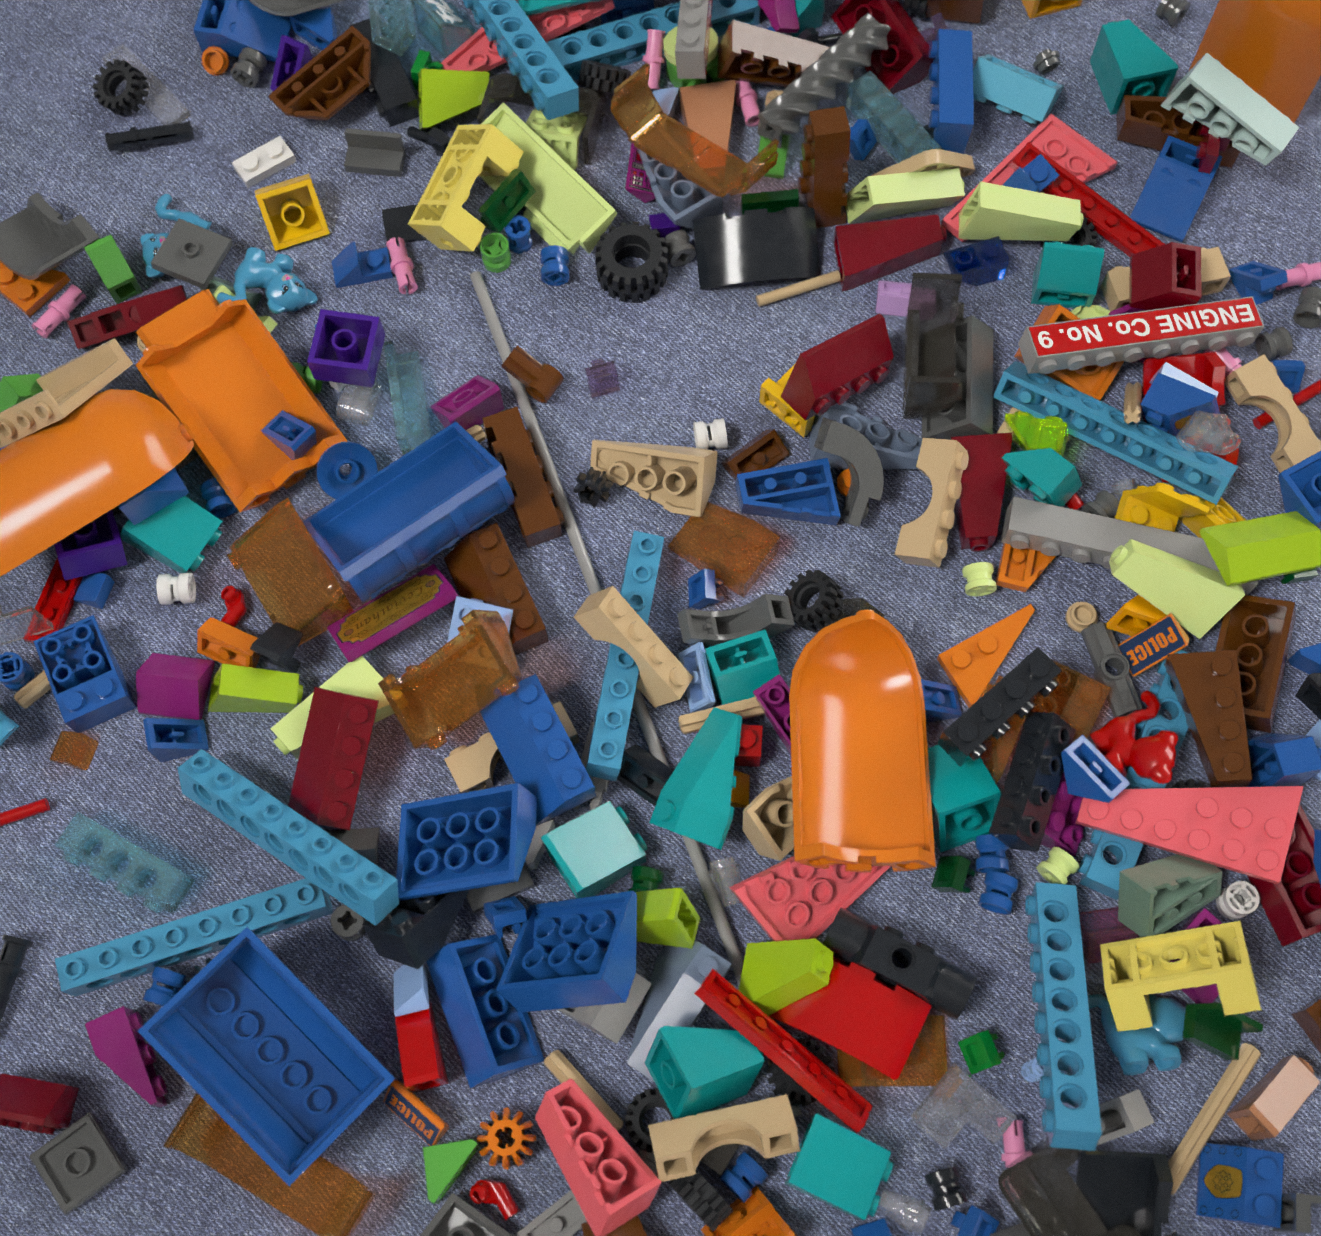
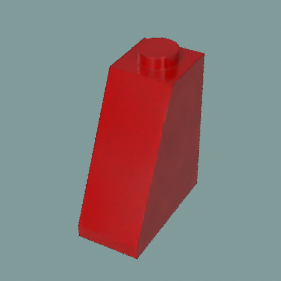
M429 1001V1008L426 1010L396 1016L395 1022L405 1088L417 1093L449 1084L432 1003Z

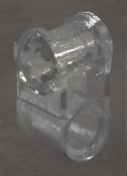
M377 376L375 377L373 387L346 384L337 404L336 416L338 419L364 426L370 424L374 408L381 394V387L377 381Z
M1204 411L1194 412L1176 436L1178 443L1184 449L1191 452L1226 455L1235 451L1241 444L1240 436L1234 433L1230 427L1231 420L1228 415L1206 413Z

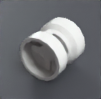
M724 418L715 419L712 423L708 424L703 421L693 423L696 448L708 449L709 447H716L717 449H724L728 447Z
M181 573L179 576H172L171 574L158 575L156 589L161 605H171L174 601H181L183 604L195 602L196 583L193 573Z
M1236 881L1221 890V895L1216 898V907L1225 918L1238 920L1255 911L1260 901L1259 893L1252 884L1245 881Z

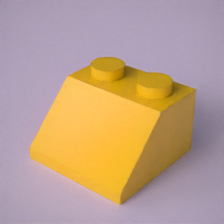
M309 173L255 190V197L275 251L330 234Z

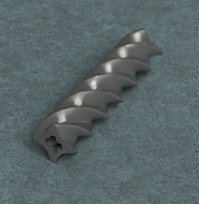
M869 13L864 15L854 28L843 34L835 45L831 46L821 55L818 61L807 67L799 78L795 79L785 88L781 95L770 101L764 111L758 113L759 124L757 133L760 136L769 138L778 148H781L783 135L798 134L801 118L808 117L809 111L818 110L819 101L835 99L837 84L853 82L855 67H869L873 51L888 50L886 36L891 30L890 26L878 23Z

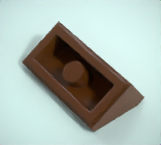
M767 429L721 463L736 481L737 474L772 468L790 455L776 430Z

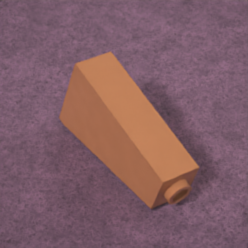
M735 79L680 87V108L691 160L715 186L725 184L735 106Z

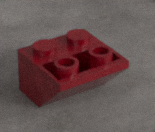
M1170 242L1131 255L1129 307L1154 310L1197 304L1202 297L1201 247Z
M1 1073L0 1126L54 1135L56 1128L65 1130L69 1127L79 1088Z

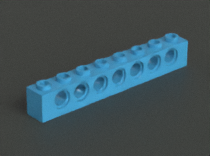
M463 0L467 9L470 8L473 12L476 23L478 25L481 24L484 28L487 39L495 44L499 56L507 61L512 75H516L520 80L523 91L530 94L535 108L538 111L541 110L547 120L579 111L578 86L516 0Z
M713 0L711 28L719 37L726 33L732 20L754 26L759 25L760 6L758 1ZM680 1L664 7H657L644 13L631 15L611 23H604L591 29L578 31L568 36L555 38L546 43L573 81L579 79L583 60L601 62L618 67L643 60V55H646L648 29L665 31V38L671 29L678 26Z
M1017 361L1012 363L1003 372L993 396L1016 409L1216 505L1238 468L1237 465L1142 420L1137 424L1133 421L1127 424L1124 421L1123 411L1041 373L1028 374L1026 366Z
M634 530L620 594L648 625L664 537ZM612 643L609 646L585 769L591 777L616 782L621 768L639 669L636 662L626 651Z
M1179 650V651H1177V652L1174 653V654H1178V653H1188V652H1185V651H1183V650ZM1165 658L1160 661L1157 668V673L1161 674L1158 684L1153 683L1149 691L1158 697L1161 704L1160 709L1167 710L1171 714L1172 720L1163 718L1160 711H1158L1155 718L1136 724V728L1139 729L1136 740L1156 735L1161 730L1176 732L1178 735V742L1175 746L1177 758L1188 726L1182 706L1178 702L1174 689L1170 684L1172 680L1164 666ZM1131 766L1125 767L1127 770L1125 778L1130 782V785L1125 789L1166 787L1167 783L1159 784L1150 779L1140 778ZM1094 829L1090 838V842L1094 844L1091 854H1085L1079 865L1078 872L1082 873L1079 884L1117 900L1119 898V872L1135 867L1143 844ZM1103 851H1110L1115 855V865L1105 861Z
M203 749L177 768L182 794L375 926L399 904L398 881L395 877Z
M305 878L56 958L55 963L61 992L76 997L151 973L155 967L166 968L222 950L247 926L259 938L333 913L330 896Z
M1035 882L1032 895L1026 896L1025 913L1026 915H1031V923H1029L1027 930L1028 943L1033 944L1034 952L1030 954L1029 966L1030 972L1035 973L1036 981L1032 985L1033 1003H1038V1012L1035 1013L1034 1030L1035 1033L1040 1034L1041 1043L1037 1046V1064L1043 1066V1075H1041L1039 1082L1040 1098H1045L1046 1109H1043L1042 1130L1043 1132H1048L1049 1147L1094 1151L1102 1134L1076 885ZM1060 1070H1064V1071L1070 1073L1071 1075H1066V1074H1064L1063 1072H1061ZM1063 1103H1068L1075 1109L1068 1108Z

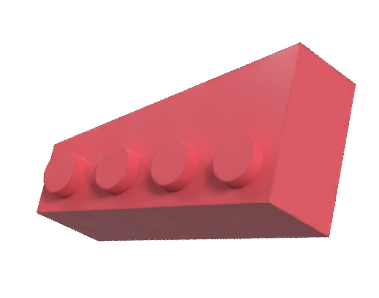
M572 1078L547 1091L535 1120L594 1235L606 1236L648 1209L662 1182Z

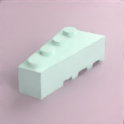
M1208 53L1177 83L1161 104V107L1169 111L1173 107L1184 113L1182 118L1192 124L1196 120L1209 127L1208 133L1214 137L1232 140V147L1264 165H1267L1283 151L1299 129L1287 116L1282 114L1267 102L1264 97L1256 93L1243 80L1235 76Z

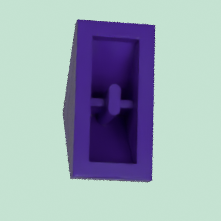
M281 35L270 90L274 91L312 59L307 44L286 35Z

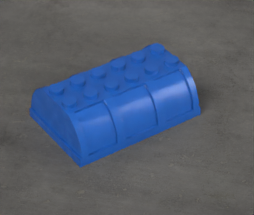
M455 421L302 523L344 581L348 582L364 604L377 597L382 590L391 584L401 581L406 574L428 563L433 556L442 550L455 545L457 540L471 531L479 529L485 521L494 515L507 510L510 505L515 503V497L505 478L507 473L503 466Z
M248 926L138 1030L148 1043L288 1186L395 1079Z

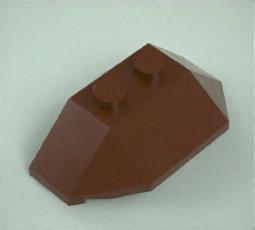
M352 25L269 94L268 98L285 116L328 121L370 86L371 44L369 40Z

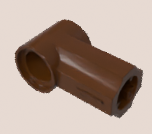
M518 345L501 366L525 385V389L531 397L544 404L549 401L564 381L562 374L556 368L549 364H541Z

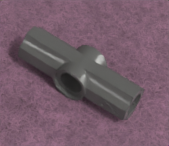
M1104 622L1092 624L1083 629L1081 635L1095 668L1094 679L1103 688L1113 717L1126 716L1133 711L1143 709L1128 673L1130 669L1129 661L1121 654L1112 630L1107 629ZM1105 666L1114 667L1118 675H1110L1106 671Z

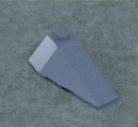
M657 122L633 136L658 206L675 225L693 228V220L723 214L722 192Z
M847 402L831 406L821 416L815 415L809 439L810 461L828 458L830 467L849 469L846 462L840 456L814 447L822 419L825 417L843 423L864 435L878 453L883 469H918L916 464L922 438L904 429L894 431L882 424L883 419L875 415L872 419L867 418L856 412L858 407Z
M694 941L693 949L665 946L655 962L650 980L651 986L646 993L626 1062L653 1083L655 1082L645 1065V1060L659 1028L663 1026L693 1027L707 1006L694 994L701 982L712 969L724 978H726L731 970L730 962L697 941Z

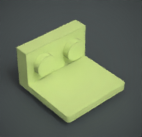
M532 110L525 124L573 170H576L578 166L579 138L587 123V117L581 116L578 112H573L547 120L541 110Z

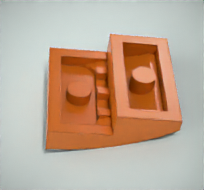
M757 1186L752 1189V1195L745 1203L737 1199L729 1205L733 1212L714 1231L707 1225L700 1229L705 1236H796Z

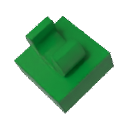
M419 50L410 71L414 89L419 90L418 72L421 69L444 70L440 62H432L431 54L428 51Z
M986 1030L958 1042L971 1075L1002 1063L1001 1059L1005 1057L1004 1051L998 1053L993 1042L998 1039L997 1034H990L989 1030Z

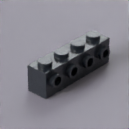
M1037 647L945 729L937 744L960 767L969 759L975 762L987 751L988 747L986 744L993 737L997 740L1002 738L1012 728L1009 723L1016 716H1019L1021 719L1024 718L1036 706L1033 703L1040 695L1044 698L1047 697L1059 685L1056 679L1062 670Z
M1029 712L1026 715L989 830L990 834L1011 849L1038 852L1064 770L1061 753L1072 744L1076 732L1074 728L1056 713Z

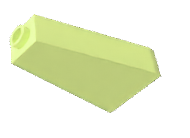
M959 168L867 176L847 193L845 209L848 224L950 206L965 196V186Z
M980 182L959 213V238L975 240L1069 241L1074 233L1082 227L1084 216L1081 213L1080 200Z
M1130 539L1124 546L1120 545L1110 556L1109 564L1114 577L1164 614L1172 613L1177 622L1198 639L1202 638L1245 596L1241 584L1227 587L1219 571Z
M363 656L348 662L319 687L379 700L374 723L401 711L405 707L401 697ZM313 693L271 728L277 736L273 742L285 756L291 752L297 760L299 759Z

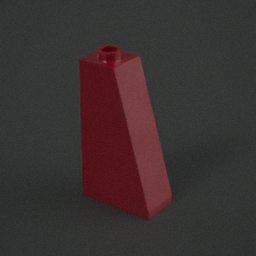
M939 215L835 226L833 245L838 271L841 276L842 291L851 290L940 255L942 243H946L947 234L945 226L940 224Z
M1012 432L950 438V440H957L968 451L969 457L968 466L963 470L961 477V495L955 503L961 550L984 551L992 547L996 539L1007 475L1005 472L1007 466L1002 457L1006 453H1010Z

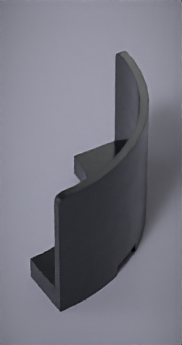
M785 207L784 210L768 213L767 209L744 211L745 215L730 217L726 216V214H720L693 220L699 285L701 289L706 290L765 280L814 278L821 275L814 208Z
M1082 1150L1079 1154L1075 1180L1074 1236H1161V1224L1169 1223V1206L1174 1183L1166 1154Z

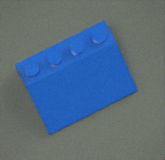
M519 783L401 804L396 872L399 901L518 882L536 830L537 797Z
M626 891L530 905L526 914L527 921H524L496 990L520 1013L626 1003L636 974L637 894L634 891Z

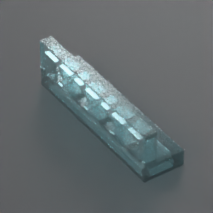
M368 0L372 42L401 57L416 38L412 0H382L386 6L381 0ZM381 32H383L388 38L382 36Z
M393 341L384 342L396 440L402 454L405 455L432 437L421 357L418 351L398 355Z

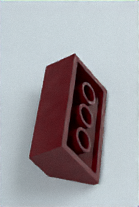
M845 0L835 10L831 18L842 34L854 28L856 23L867 13L878 23L890 26L891 30L886 36L888 50L873 51L871 65L865 67L883 96L888 97L918 84L929 74L930 65L933 63V58H929V45L898 0Z
M879 313L801 353L781 394V398L806 421L815 415H823L835 404H843L855 393H863L873 383L879 384L884 381L890 373L888 368L894 359L884 316Z
M318 687L314 688L288 807L312 823L350 830L379 700Z
M1299 803L1280 883L1274 884L1247 875L1250 883L1259 893L1260 903L1282 947L1321 932V885L1314 866V830Z

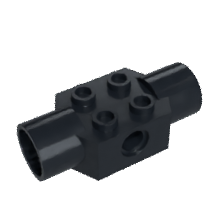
M840 907L823 942V945L833 951L835 958L849 966L851 962L856 963L876 973L874 978L894 987L899 985L932 1005L931 1008L956 1020L959 1018L972 993L977 976L934 955L935 950L921 942H916L914 945L904 940V934L889 926H885L883 929ZM892 957L899 958L903 962L904 968H897L892 962Z

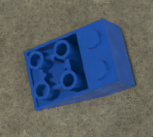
M203 0L193 32L202 52L209 47L217 46L224 49L228 56L239 57L242 49L249 47L259 51L267 61L276 62L281 35L289 37L292 24L289 16L270 14L261 10L249 0Z
M1168 135L1130 218L1140 226L1183 242L1223 157L1218 156L1210 174L1198 172L1200 160L1195 158L1197 146Z
M94 615L33 641L63 720L77 734L137 708L128 683Z

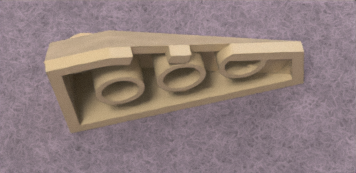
M592 440L590 467L601 472L606 471L608 480L620 486L624 485L638 492L639 496L663 505V508L671 513L702 517L715 483L718 451L684 446Z
M792 776L765 788L743 810L742 831L757 853L779 861L794 848Z

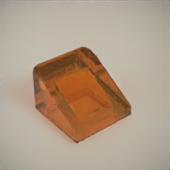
M62 731L50 761L80 770H87L97 749L98 741L82 733Z

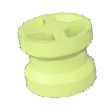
M977 562L966 565L962 569L963 577L967 579L965 593L968 596H984L997 590L996 582L992 580V574L994 573L992 563Z
M1053 847L1048 853L1049 858L1046 861H1041L1037 866V870L1049 883L1066 885L1068 883L1067 877L1070 874H1075L1080 866L1069 853L1059 847Z

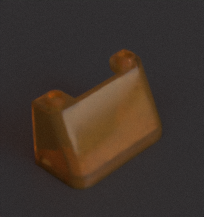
M289 498L277 503L229 546L232 551L227 554L235 570L242 568L272 623H281L303 634L299 645L328 630L327 627L354 611Z
M472 610L461 619L464 625L457 628L460 634L421 664L408 666L406 668L407 672L401 678L395 679L393 674H389L378 683L415 749L429 747L430 750H435L447 742L446 737L500 696H507L520 687L518 683L521 681L522 675L506 623L499 612Z

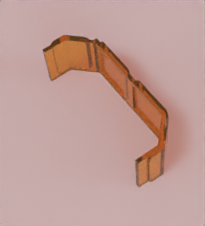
M648 63L614 89V95L611 100V112L621 129L628 135V141L664 165L678 170L684 177L715 196L723 198L728 193L732 196L746 192L777 164V139H774L749 163H746L666 115L648 86L650 64Z
M198 1093L195 1094L163 1145L166 1148L178 1150L209 1166L318 1236H352L377 1194L357 1180V1178L322 1156H319L288 1186Z

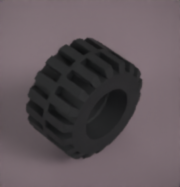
M632 221V225H627L626 222L620 223L618 228L612 226L609 228V234L604 232L600 237L601 242H597L595 252L597 279L601 283V288L604 291L608 290V294L612 298L619 296V301L626 302V299H631L632 303H638L640 298H643L644 301L650 299L651 293L657 295L660 292L659 287H664L666 277H668V248L666 247L664 237L660 238V232L656 229L651 231L648 224L639 226V222ZM628 257H637L646 261L641 266L634 268L624 267L619 264L621 260Z

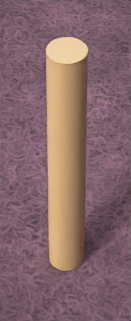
M836 270L757 295L756 301L758 306L761 307L840 282L841 276L839 271Z

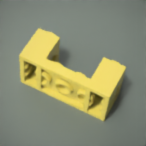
M492 124L458 125L408 225L441 250L473 252L480 244L481 235L486 228L484 224L462 208L463 203L469 198L470 189L478 176H508L514 169L518 168L519 160L524 151Z
M1240 921L1100 944L1105 992L1118 1032L1153 1027L1149 994L1217 984L1225 1016L1261 1010L1252 965ZM1173 959H1181L1177 962H1169Z

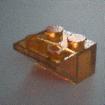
M1052 660L1062 670L1056 679L1059 685L1047 697L1044 698L1040 695L1033 701L1036 706L1030 712L1056 713L1076 730L1072 743L1082 734L1088 738L1111 688Z

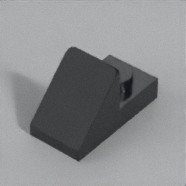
M276 622L252 643L250 650L271 664L292 673H297L301 662L294 658L293 655L303 634Z

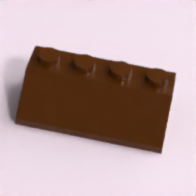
M498 523L468 534L444 558V561L460 597L467 599L476 598L483 600L484 603L513 610L504 660L548 642L544 623Z
M1245 595L1223 616L1215 651H1237L1246 729L1271 733L1296 619L1295 602Z

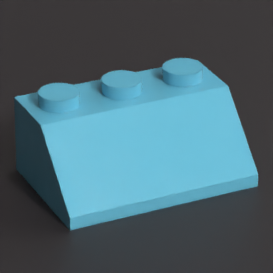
M989 54L978 57L973 69V99L986 103L987 99L997 103V109L1011 114L1012 110L1023 114L1021 119L1032 124H1037L1038 121L1043 122L1048 117L1064 87L1059 83Z

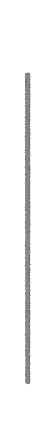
M475 271L470 274V278L502 363H504L511 351L481 272ZM506 371L527 429L531 434L535 450L541 459L547 481L549 480L553 489L554 500L557 507L559 506L562 511L565 529L590 595L602 589L525 387ZM636 687L632 706L650 753L669 767L643 696ZM682 835L739 985L744 963L700 845L698 841ZM766 1056L768 1064L771 1065L772 1062H770V1059ZM791 1106L794 1118L802 1115L799 1106Z

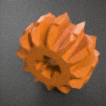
M507 1107L503 1109V1120H500L499 1115L492 1111L490 1117L494 1124L491 1126L484 1121L481 1122L480 1127L489 1131L488 1136L479 1135L476 1137V1141L488 1143V1146L482 1148L479 1152L482 1157L494 1152L490 1158L489 1165L495 1167L502 1156V1167L504 1170H509L511 1165L510 1157H513L515 1163L521 1166L523 1165V1159L519 1153L522 1151L529 1156L533 1154V1150L524 1145L525 1142L536 1141L537 1137L533 1134L525 1135L524 1133L533 1127L532 1121H526L519 1126L524 1116L523 1112L518 1111L511 1121V1110ZM507 1129H512L511 1137L515 1139L512 1146L506 1144L505 1149L501 1148L502 1140L498 1138L499 1134L502 1131L507 1133Z

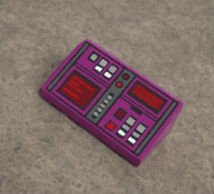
M632 141L625 190L646 203L655 199V195L635 142Z

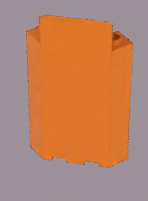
M209 289L202 290L140 327L136 332L146 346V349L142 353L143 357L135 366L162 404L181 424L186 423L195 437L192 440L194 449L239 512L259 507L269 501V496L281 487L288 489L306 477L305 473L317 465L325 450L334 444L348 442L246 299L236 301L229 299L219 304ZM282 410L313 426L316 430L317 443L302 458L291 460L261 431Z

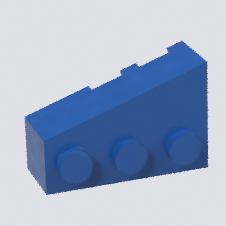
M828 458L737 474L735 487L741 513L828 525H837L841 517Z
M1265 733L1247 737L1252 781L1247 787L1301 786L1321 771V749L1319 746H1316L1313 736Z

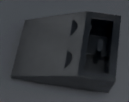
M469 889L400 900L399 904L376 926L368 920L362 926L379 956L419 969L442 948Z

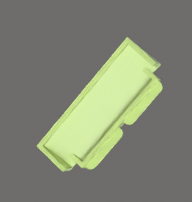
M503 102L482 124L494 125L524 151L517 169L523 172L536 192L524 205L526 210L523 213V217L528 219L530 226L550 246H562L573 255L578 247L581 246L590 254L600 240L601 235L616 217V210ZM480 176L494 191L507 178V176Z

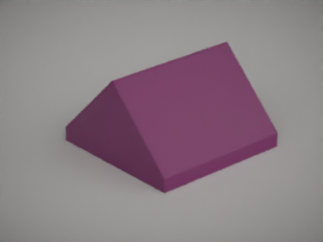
M476 375L429 406L445 428L456 421L465 430L475 425L480 426L483 424L482 418L504 410L499 386L479 375Z
M152 653L136 671L138 713L175 719L202 720L215 666L214 660Z

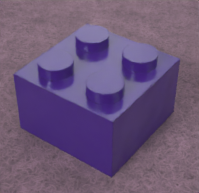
M320 309L307 360L314 380L373 387L385 339V332L380 317Z
M112 510L54 544L64 580L128 565Z

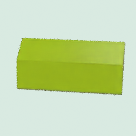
M1297 511L1206 527L1199 531L1227 587L1321 568V530Z

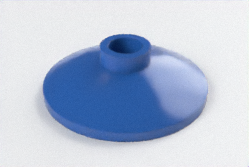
M340 442L329 447L321 455L316 469L318 483L323 491L334 499H338L378 472L377 463L372 453L363 445L355 442ZM349 464L351 467L348 472L343 473L340 471L342 465Z

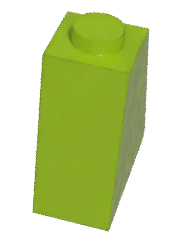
M421 69L418 72L419 129L427 130L486 104L489 101V97H493L494 82L493 79H489V72Z
M221 664L211 681L208 712L289 713L297 703H301L303 685L299 684V674Z
M682 888L635 892L637 894L636 942L693 949L700 916Z
M817 939L747 943L739 991L769 1016L828 985L830 971L833 968V951Z

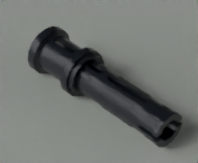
M6 934L2 936L4 944L0 953V1022L16 977L20 978V975H23L24 969L22 964L27 949L32 947L34 943L33 941Z

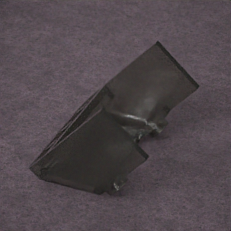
M512 73L497 74L489 80L477 117L478 124H482L501 105L502 101L535 107L532 97L529 93L523 91L520 80L516 75L514 76ZM576 84L579 88V111L575 113L588 117L582 138L585 164L590 165L607 108V100L603 91Z
M913 273L905 324L903 419H917L955 407L956 401H961L963 385L960 383V378L955 376L957 321H963L964 303L959 302L962 274Z
M1048 1136L1009 1164L999 1176L998 1184L1002 1194L1031 1236H1141L1134 1228L1127 1225H1118L1112 1229H1106L1066 1170L1078 1160L1080 1150L1049 1147ZM1174 1232V1233L1169 1234V1235H1167V1236H1179V1235L1177 1234V1232Z

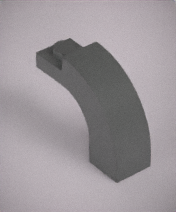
M823 417L814 447L840 456L846 462L850 471L851 482L840 519L848 524L859 527L861 520L866 518L869 511L868 499L881 500L884 486L882 464L875 448L864 435L843 423Z
M764 594L744 606L730 610L703 611L684 609L677 613L683 643L696 644L703 642L704 649L766 629L768 637L771 638L795 626L788 596Z

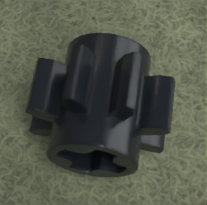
M590 467L587 474L580 472L575 479L578 484L573 489V492L578 493L581 499L580 503L592 504L593 507H596L599 500L606 503L610 496L608 491L613 485V482L608 481L606 471L601 472Z

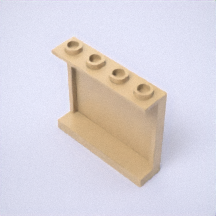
M114 338L43 374L36 380L43 389L42 392L0 412V449L65 418L133 365L117 340Z

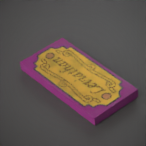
M433 563L329 625L327 629L347 661L352 662L454 601L458 595Z

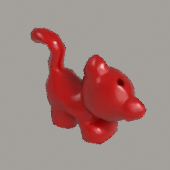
M1146 690L1141 693L1140 698L1147 704V708L1133 711L1126 716L1114 717L1103 728L1089 735L1096 746L1095 748L1124 777L1127 775L1125 767L1131 766L1140 778L1165 784L1169 783L1172 779V769L1176 761L1175 746L1178 742V735L1176 732L1161 730L1156 735L1135 740L1136 724L1155 718L1161 708L1158 697Z

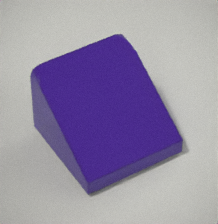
M665 213L648 215L651 231L654 229L659 231L660 238H665L668 234L680 230V226L675 225Z

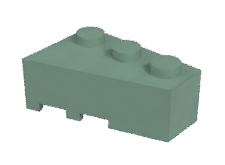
M1178 854L1119 872L1118 921L1140 937L1162 934L1221 895L1222 870L1214 865Z

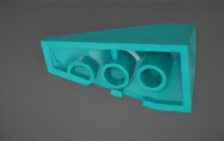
M715 707L712 709L661 790L649 823L722 850L733 820L734 807L730 806L732 788H736L737 777L733 775L735 758L739 755L742 716Z

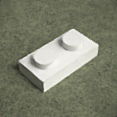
M278 136L233 161L232 165L247 188H250L297 161L282 137Z

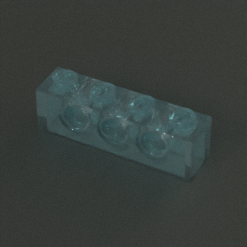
M872 71L848 84L845 106L857 119L868 120L877 141L897 163L927 150L941 149V146Z
M78 811L54 845L64 851V854L61 856L64 860L77 867L82 862L91 867L88 872L90 875L106 883L108 878L118 882L116 890L130 898H133L137 893L145 898L142 905L158 914L163 909L174 914L195 881L181 870ZM97 844H102L100 853L95 857H91L93 847ZM129 859L127 869L118 873L119 863ZM156 874L155 884L145 889V880L150 875Z

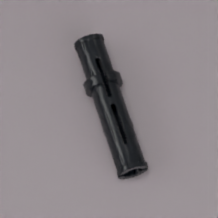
M187 121L142 129L130 127L129 131L105 133V139L109 152L127 148L140 150L142 146L187 139L192 140L194 139L191 122Z

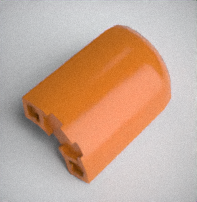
M1219 0L1190 69L1206 53L1210 54L1295 123L1321 76V0Z
M109 389L93 395L65 418L1 449L0 577L122 504L171 471L185 459L194 446L192 440L195 437L186 423L181 424L155 398L136 390Z
M860 610L856 612V615L843 618L821 629L803 648L792 670L789 707L794 861L821 869L830 868V865L841 864L845 865V872L871 873L872 866H892L893 872L934 868L936 863L925 701L921 677L914 656L902 634L888 620L875 613V611Z

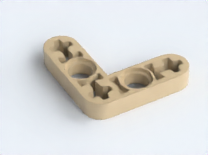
M931 149L905 159L871 176L959 168L962 178L974 173L975 167L971 155L942 149Z

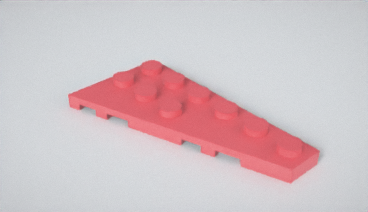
M601 0L527 17L545 42H548L614 9L615 6L613 0ZM481 27L443 60L441 64L444 70L488 72L507 61L499 56L495 44L487 39L485 30Z
M1050 114L981 182L1003 185L1015 172L1009 165L1028 141L1083 183L1115 169L1118 162L1053 114ZM976 187L942 219L941 226L944 225L947 231L962 242L969 239L959 238V213Z
M1304 786L1124 789L1110 803L1083 797L1076 824L1278 884L1281 880Z
M794 856L729 888L772 941L816 939L833 923L840 907L847 909L891 866H872L871 873L845 872V865L835 864L830 865V868L821 869L795 862Z

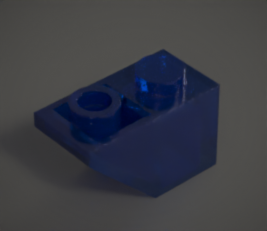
M999 236L944 252V258L953 278L976 287L1004 279L1010 261Z

